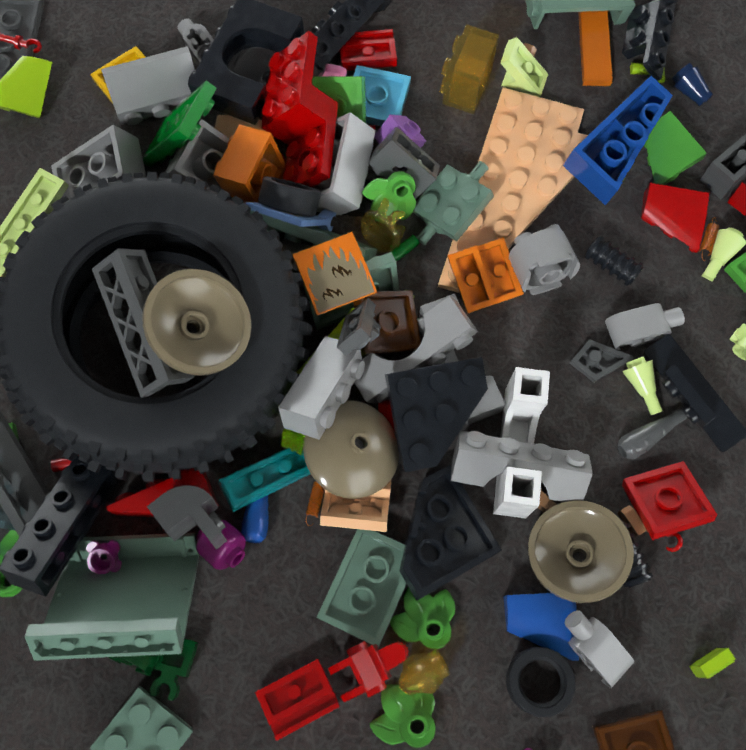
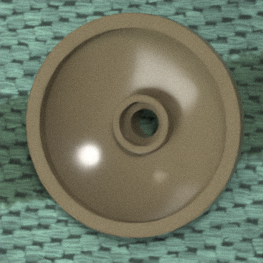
M185 269L171 273L154 286L144 304L142 322L144 334L150 347L164 363L180 372L191 375L218 373L236 362L249 343L251 317L244 298L229 281L210 271ZM186 325H194L197 332L195 334L190 333Z
M358 401L341 403L336 412L333 425L329 429L326 428L320 440L304 436L303 452L309 472L321 487L336 496L348 499L368 497L384 488L396 472L399 462V451L395 431L387 418L368 404ZM355 439H360L363 442V449L356 446Z
M574 500L551 507L536 521L529 537L528 554L534 574L547 590L567 601L592 603L606 599L623 586L632 569L634 549L626 526L609 509L593 502ZM581 552L585 555L586 559L578 562L573 558V554Z

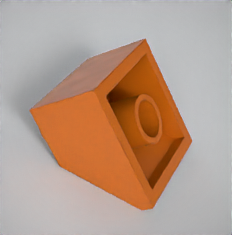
M239 124L234 135L228 141L224 155L217 162L213 176L221 189L229 192L232 198L236 195L245 204L246 202H259L258 198L263 177L282 179L286 163L270 132Z

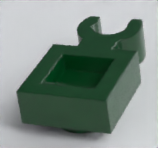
M184 638L182 654L160 655L154 669L162 672L160 677L152 683L150 695L157 696L160 692V687L165 683L170 687L168 700L173 701L178 697L180 692V686L177 681L178 675L182 677L189 676L199 642Z

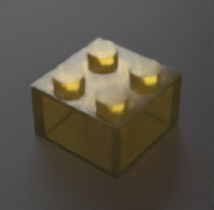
M466 24L462 35L456 36L452 47L453 56L452 58H446L442 69V75H444L440 87V92L444 93L442 104L471 114L475 113L493 70L499 39L498 34Z

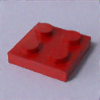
M684 461L623 479L622 487L652 540L711 523L716 519V511Z

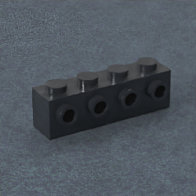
M77 456L62 471L59 481L52 491L44 497L39 510L32 520L26 523L19 539L3 557L0 571L10 584L45 597L48 595L117 487L118 481L112 470H108L106 466L102 465L98 473L87 469L89 463L79 460V456Z

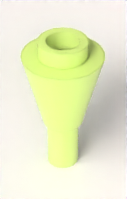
M731 227L718 230L710 258L711 261L702 277L713 281L721 267L746 245L742 232Z
M643 356L627 362L628 369L622 372L639 395L643 396L650 415L662 412V407L655 393L656 383L653 360L646 362Z

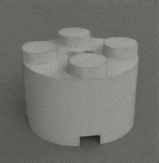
M557 224L532 234L530 232L520 234L515 238L514 242L516 245L509 253L510 263L522 290L525 293L526 290H529L531 295H537L561 287L562 279L569 276L571 280L580 269V262L564 231Z

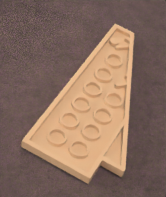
M502 88L479 161L484 162L489 168L480 178L479 183L491 189L494 197L457 242L452 240L448 255L504 237L508 249L515 243V238L526 231L574 178L563 164L573 149L588 136L578 133L584 109ZM447 257L438 287L460 293Z

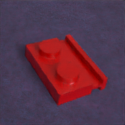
M393 29L355 32L340 49L341 66L346 68L347 71L355 70L357 65L369 68L396 67L397 54Z
M319 659L255 692L276 741L341 706Z

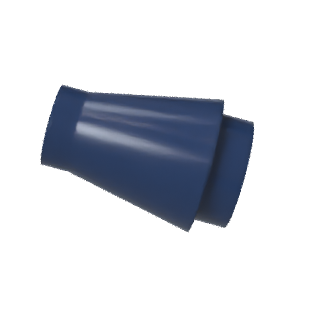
M689 63L672 78L675 83L674 87L693 100L699 107L713 96L698 66L694 67Z

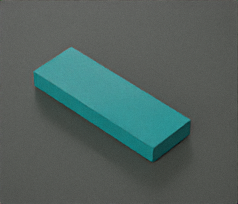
M304 440L220 479L218 485L232 511L234 512L310 475L311 473L304 458Z

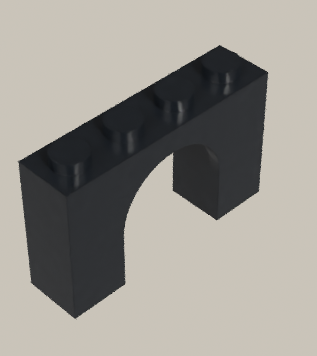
M237 0L235 5L230 7L222 27L217 29L209 49L203 52L198 68L189 76L188 87L191 94L207 80L217 88L211 98L215 101L212 109L256 125L262 115V108L267 96L265 85L233 73L227 68L228 64L238 52L251 47H262L274 52H281L289 46L293 39L299 38L304 34L302 17L256 0Z

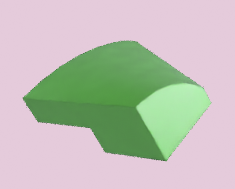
M671 111L659 118L644 144L648 152V166H651L654 181L652 183L666 185L676 179L681 172L703 160L707 154Z

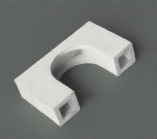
M515 368L505 389V406L503 408L500 438L510 437L520 442L534 444L540 414L548 403L550 371ZM506 467L503 473L497 475L493 514L526 519L539 507L542 471Z

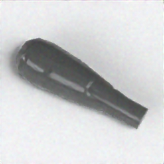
M678 409L666 417L632 430L618 441V452L625 459L634 460L640 457L665 437L676 425L686 420L687 416L682 409Z

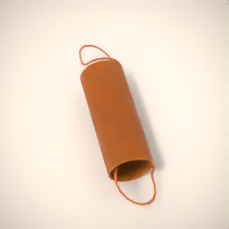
M713 220L706 227L700 251L702 249L709 250V255L712 254L719 230V225L714 224Z
M314 481L306 514L307 516L310 514L318 518L325 489L316 481Z

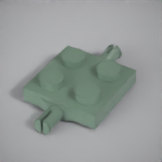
M479 161L469 174L462 173L447 164L437 176V179L416 201L413 213L426 223L425 228L416 237L421 244L426 246L435 233L447 235L457 242L494 197L492 190L479 183L480 178L489 170L484 162Z

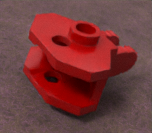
M364 641L346 650L349 657L329 667L328 670L332 675L350 666L359 685L341 695L343 703L366 692L369 698L387 688L384 681L392 676L389 670L400 663L402 664L405 659L407 660L409 650L403 641L394 642L380 650L377 644L368 647Z

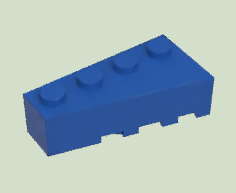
M650 76L573 149L563 166L606 205L620 188L622 181L631 169L637 155L646 143L648 136L673 95L655 78Z

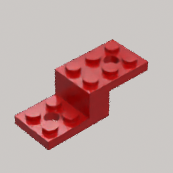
M307 31L301 37L293 39L289 46L281 52H276L270 59L269 79L265 87L267 96L262 108L263 119L261 128L288 145L283 179L314 187L330 178L338 102L312 85L318 37Z

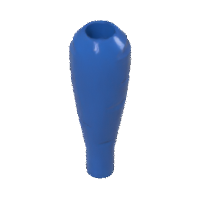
M268 495L246 505L241 533L245 536L246 542L261 543L268 534Z

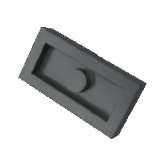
M369 298L345 316L337 348L345 356L355 348L361 350L380 335L381 326L374 319L376 305Z

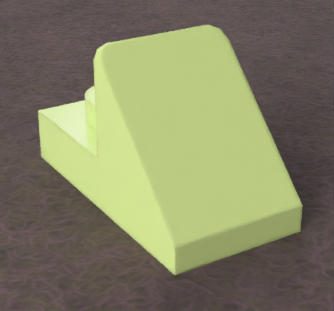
M517 37L508 40L500 62L507 70L501 86L540 97L548 73Z

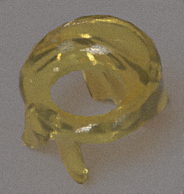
M383 198L378 210H368L361 219L363 237L380 252H390L399 247L406 231L405 226L395 224L406 215L404 211H393L389 216L385 215L389 208V200L387 198Z

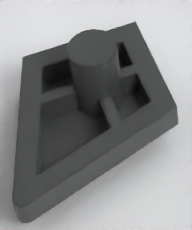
M589 339L569 364L595 383L626 365L627 362L632 361L633 356Z

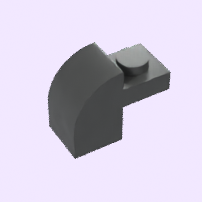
M185 485L172 488L147 506L174 542L195 525H198L216 550L227 542L221 532L226 526L214 512L218 508L216 502L208 492L199 487Z

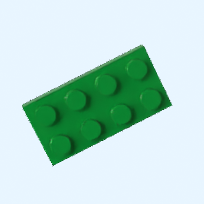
M206 80L166 116L142 157L143 163L146 166L152 167L157 162L162 164L168 155L171 157L177 148L181 149L186 144L187 140L192 141L201 128L197 122L202 115L205 117L210 112L215 103L211 99L217 89Z

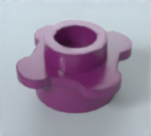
M95 540L89 542L86 547L89 553L87 557L88 568L97 574H106L110 571L118 572L122 567V562L118 557V552L121 549L120 544L114 540L108 543H99ZM105 554L107 558L105 559L101 555Z

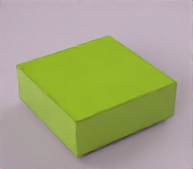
M716 648L689 667L696 677L710 679L735 662L736 658L729 648Z

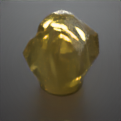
M435 649L430 653H414L407 660L405 659L399 678V686L404 693L408 695L417 693L433 694L444 682L443 679L450 675L449 668L440 652Z

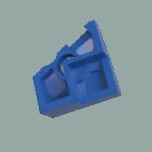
M552 593L506 595L503 597L507 632L533 642L542 648L554 650L571 661H579V656L568 644L574 635L565 626L566 617L573 611H577L576 602L564 600Z

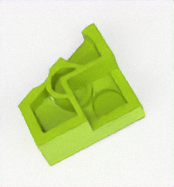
M22 56L0 79V109L9 112L12 110L40 118L52 62L36 57Z

